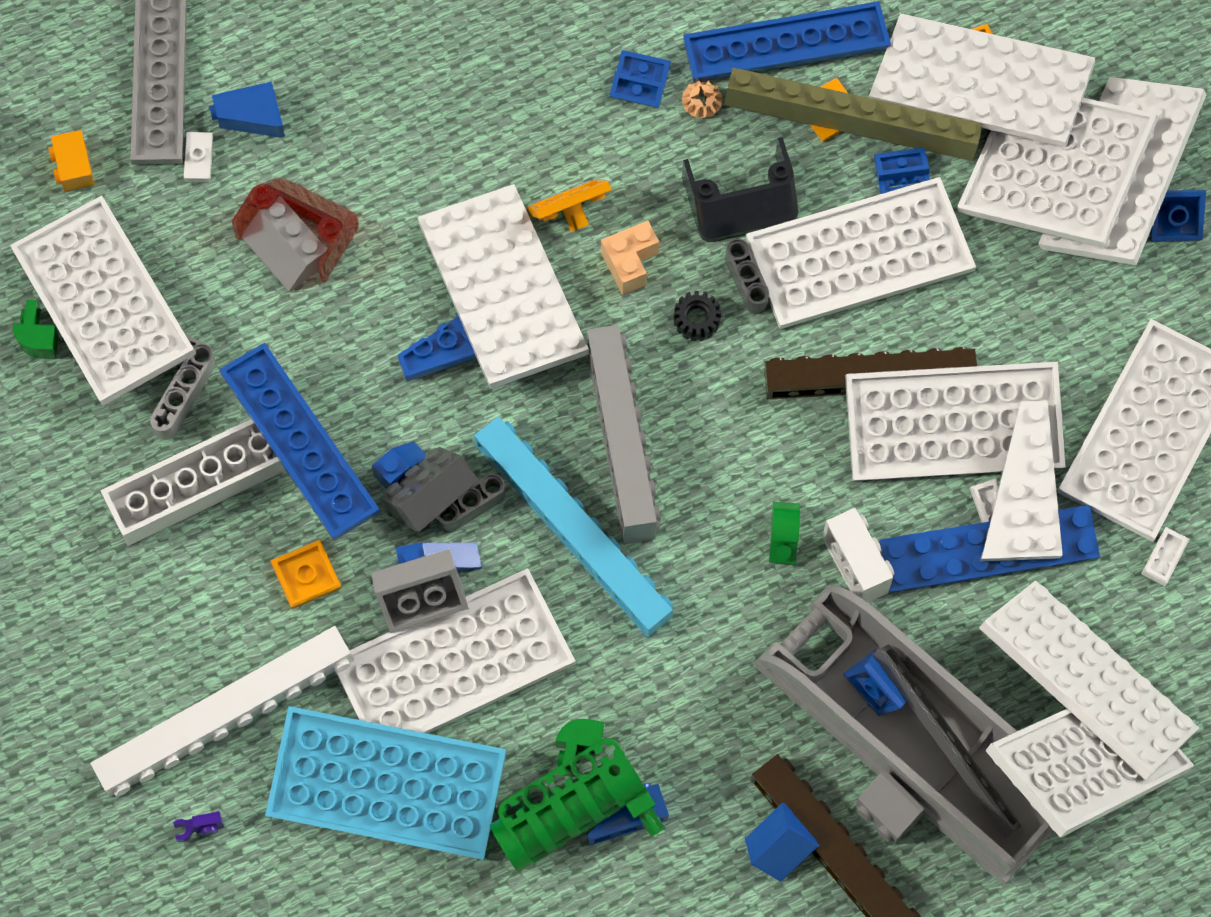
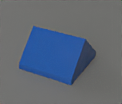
M1167 190L1150 231L1151 241L1203 240L1206 190Z
M875 649L849 668L843 675L873 711L880 716L900 709L906 700L873 656L877 651Z
M784 802L745 838L751 865L780 882L820 846Z

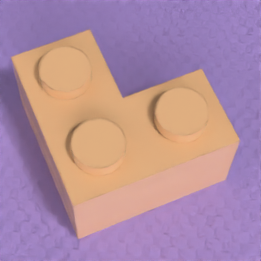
M649 221L601 240V254L622 295L646 286L647 273L641 261L659 253V240Z

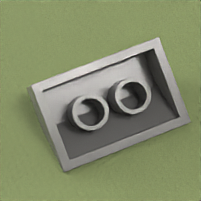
M278 196L260 209L241 236L288 292L330 263L328 249L281 196Z

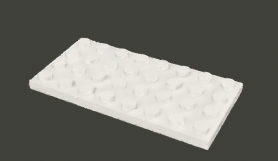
M900 13L890 39L891 47H887L869 98L982 123V128L1066 148L1095 65V57Z
M1109 77L1099 101L1155 113L1158 117L1156 126L1105 247L1043 233L1038 243L1040 248L1047 251L1137 265L1205 100V90Z
M940 177L746 234V241L769 289V303L779 329L967 274L976 269Z
M514 184L418 217V223L490 389L589 355V348Z
M102 196L10 245L102 406L196 354Z
M1150 319L1057 493L1082 506L1090 505V509L1095 513L1154 542L1211 433V349Z
M1058 362L845 375L852 481L1003 472L1019 404L1025 401H1048L1054 469L1065 468Z
M527 568L466 596L469 608L467 610L396 632H388L349 650L354 661L350 662V666L347 669L336 674L358 719L428 734L575 665L576 661L529 569Z
M1036 580L986 619L979 627L980 630L1145 780L1199 729L1189 716L1183 714L1172 704L1169 698L1163 696L1151 685L1149 680L1142 677L1130 666L1128 661L1122 659L1110 648L1108 643L1101 640L1084 622H1081L1064 604L1060 603Z
M1068 709L993 742L985 750L994 763L1002 769L1013 785L1021 791L1032 807L1039 812L1060 838L1177 779L1194 767V764L1178 749L1145 780Z

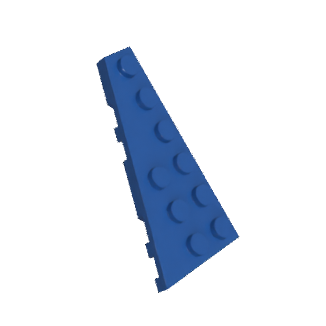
M458 314L449 323H443L437 327L436 332L427 338H421L397 355L406 382L477 359Z

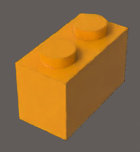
M82 130L51 136L53 146L48 147L51 161H56L58 169H53L56 184H62L64 192L94 186Z

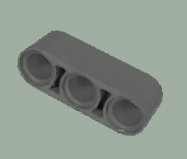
M733 239L727 244L725 261L746 309L753 314H760L767 309L769 289L748 243L743 239ZM740 252L743 256L735 257L732 253ZM750 274L753 278L744 279L742 275ZM753 296H759L763 300L757 302L752 300L751 298Z
M489 474L479 479L436 517L438 528L443 532H453L499 504L505 497L503 478L497 474ZM490 486H496L500 489L496 493L486 491ZM467 500H474L477 502V504L473 507H467L464 505V503ZM445 514H452L453 516H455L454 519H452L451 521H444L441 519V517Z

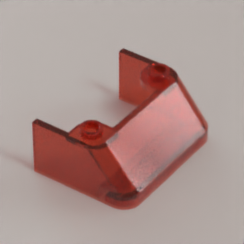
M282 177L273 178L253 187L232 219L235 238L241 240V236L258 211L270 208L274 205L277 198L281 196L297 215L317 224L320 239L330 244L318 263L320 279L325 283L359 229L357 215Z

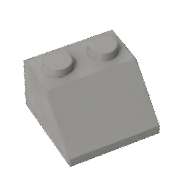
M885 769L880 772L856 802L858 814L867 822L871 820L878 827V834L885 841L891 840L894 844L919 822L924 808Z

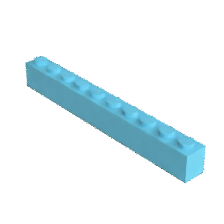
M499 416L474 435L476 447L648 638L672 618L673 604L664 594L661 596L654 589L655 584L647 575L642 576L637 570V564L629 555L625 557L621 553L618 542L612 536L607 537L603 533V527L595 517L592 516L590 518L585 513V507L577 497L572 498L567 493L568 488L560 478L555 479L549 473L551 470L547 463L542 459L538 460L532 454L534 452L532 447L525 440L521 442L515 435L516 430L508 421L504 423Z

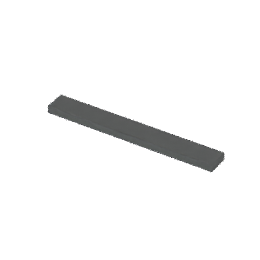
M888 644L873 654L875 659L1005 838L1021 826L1017 818L891 645Z

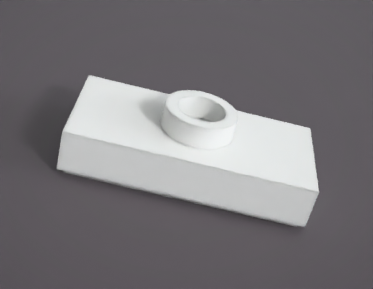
M187 132L184 166L185 182H210L213 133Z
M996 478L969 488L981 522L991 521L999 488Z
M1165 527L1141 574L1166 586L1190 539Z

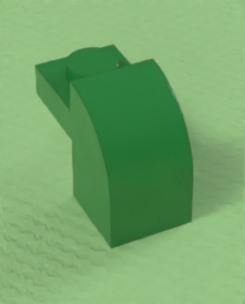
M26 300V308L21 310V324L13 323V332L20 348L27 355L34 358L56 359L59 334L55 325H39L41 309L38 301Z
M773 501L769 563L796 565L800 529V503Z
M576 719L565 724L556 737V747L565 749V751L560 750L557 767L575 757L577 751L583 752L602 740L604 722L591 719ZM566 766L569 772L564 776H573L571 766Z

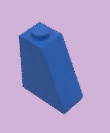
M272 81L212 95L214 105H210L209 108L212 120H218L220 128L279 138L285 137Z

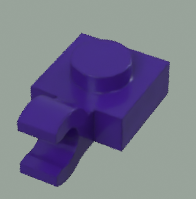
M220 811L192 816V819L188 820L178 819L173 822L175 828H186L184 834L176 836L177 842L188 841L194 832L201 833L202 836H209L218 833V829L224 828Z

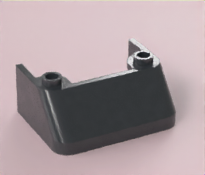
M783 137L777 139L775 152L777 162L769 167V184L720 195L717 184L712 180L702 179L695 181L689 160H683L682 181L699 236L704 241L717 242L797 219L799 209L794 172Z

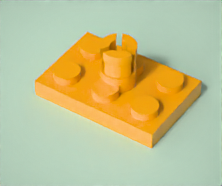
M594 179L529 205L527 210L531 217L538 218L539 220L543 219L544 221L559 216L557 212L562 210L568 222L569 230L574 231L577 228L580 229L589 225L581 202L601 200L606 197V192L611 191L608 180Z

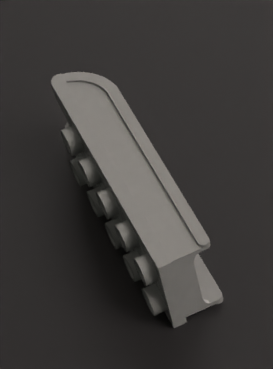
M827 586L809 605L812 612L781 644L778 642L772 643L754 662L755 666L873 772L879 775L885 769L924 808L922 813L924 817L1004 886L1053 832L1045 819L1032 807L1027 798L1013 785L1008 776L994 763L993 759L985 751L991 743L1017 731L872 605L842 587ZM825 623L844 640V643L818 670L812 671L793 655ZM888 644L891 645L1021 826L1005 838L907 701L900 709L878 716L845 678L843 673L876 649L878 651Z

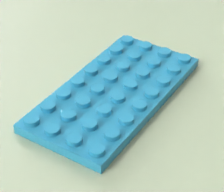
M288 706L265 816L485 860L491 831L489 824L493 821L507 749Z

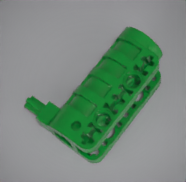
M612 738L600 740L508 797L499 806L498 814L500 818L489 824L499 845L518 873L626 806L634 818L637 816L640 818L651 837L665 829L653 809V806L656 805L619 743ZM606 743L607 746L613 745L615 747L613 751L614 757L609 758L606 755L600 758L599 761L602 765L598 767L596 759L589 752L594 750L595 755L603 751V744ZM581 758L588 759L592 764L591 771L588 773L579 772L576 767L577 761ZM570 765L572 773L577 779L574 780L573 776H571L564 782L566 787L562 788L561 785H557L550 790L553 792L550 795L547 786L555 781V774L558 773L560 777L567 774L569 770L566 766ZM546 780L547 786L542 781ZM530 789H540L544 795L543 801L539 803L532 802L529 798ZM522 795L526 806H523L516 812L517 817L513 814L508 816L506 814V810L509 808L507 804H510L512 807L519 804L522 800L518 796Z

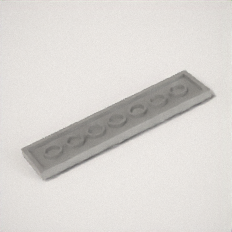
M135 0L130 156L132 165L183 164L187 0Z

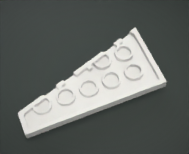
M1025 401L1019 404L980 562L1053 559L1063 556L1048 401Z

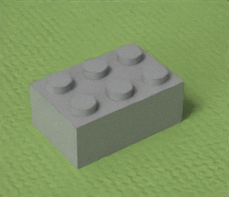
M450 549L371 573L375 594L390 633L469 609L465 591Z

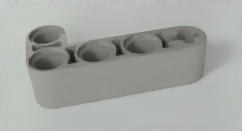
M188 335L186 337L196 354L179 363L181 365L150 418L153 432L161 440H169L175 436L216 365L211 347ZM202 356L208 357L205 362H197L198 358ZM188 378L196 379L192 384H184V381ZM175 400L183 401L179 406H171V403Z

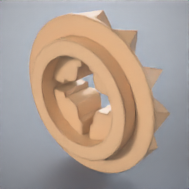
M698 80L692 85L689 84L686 90L683 91L682 104L690 115L697 118H709L720 110L722 94L718 86L712 85L709 80L707 82H700ZM700 91L702 92L704 97H708L706 98L705 106L703 105L701 100L698 99Z

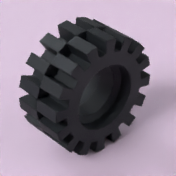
M694 291L692 296L690 292L686 293L685 298L681 296L679 303L676 302L674 311V326H677V332L679 334L682 332L683 337L686 339L688 336L691 337V341H696V338L704 341L706 336L711 338L713 332L716 333L718 326H720V305L718 302L715 303V297L711 296L708 298L707 292L699 295V291ZM696 308L702 309L707 314V320L702 324L691 323L687 318L688 312Z

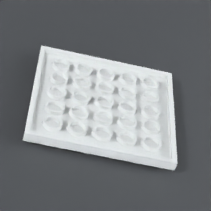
M1083 98L1066 148L991 130L957 206L958 212L1104 248L1158 121L1157 114Z

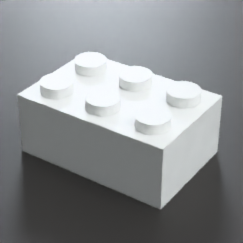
M853 508L826 521L822 540L850 591L869 603L888 594L894 570L888 560L884 561L881 556V546L878 540L870 536L867 530L869 526L863 514L859 515L856 508Z

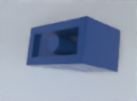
M414 441L394 447L372 465L373 475L387 489L391 484L399 482L409 468L421 463L425 459L426 454Z

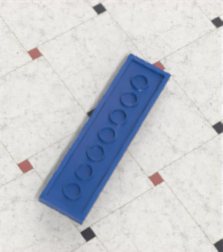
M880 1L683 35L693 83H696L698 80L704 82L730 77L732 68L762 72L887 50V47H891Z
M265 342L219 369L221 376L333 541L380 513L378 506Z
M1090 505L1058 510L1063 555L1061 558L980 562L991 521L880 539L881 556L884 561L888 560L894 570L889 593L1099 559L1100 552Z

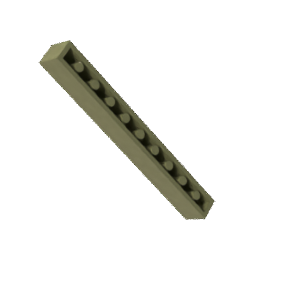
M732 68L725 99L726 106L912 148H925L926 151L970 161L974 159L982 128V123L738 68Z

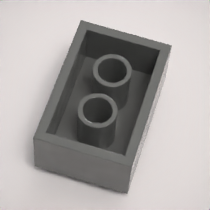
M438 447L430 450L421 463L409 468L399 482L387 487L385 494L380 497V500L398 523L420 532L474 485L478 478L461 455Z

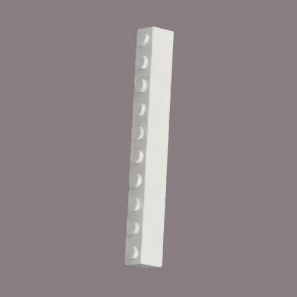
M333 626L90 764L105 792L110 797L113 795L116 797L122 796L131 789L130 786L139 781L140 783L149 781L155 776V772L162 768L169 769L180 762L179 759L187 754L194 755L200 752L208 742L212 740L219 741L225 738L231 729L237 726L239 728L251 723L256 715L273 711L278 706L277 704L286 698L287 700L294 699L302 693V689L310 685L316 686L325 681V676L334 671L336 673L344 671L354 659L336 626Z

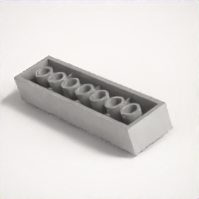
M619 325L588 329V360L623 544L654 540L656 531L660 530L659 521H661L659 506L655 505V484L653 480H650L649 471H651L649 455L645 456L646 439L644 430L641 431L640 428L641 413L639 406H636L635 383L631 382L630 358L626 357L625 333L620 334Z

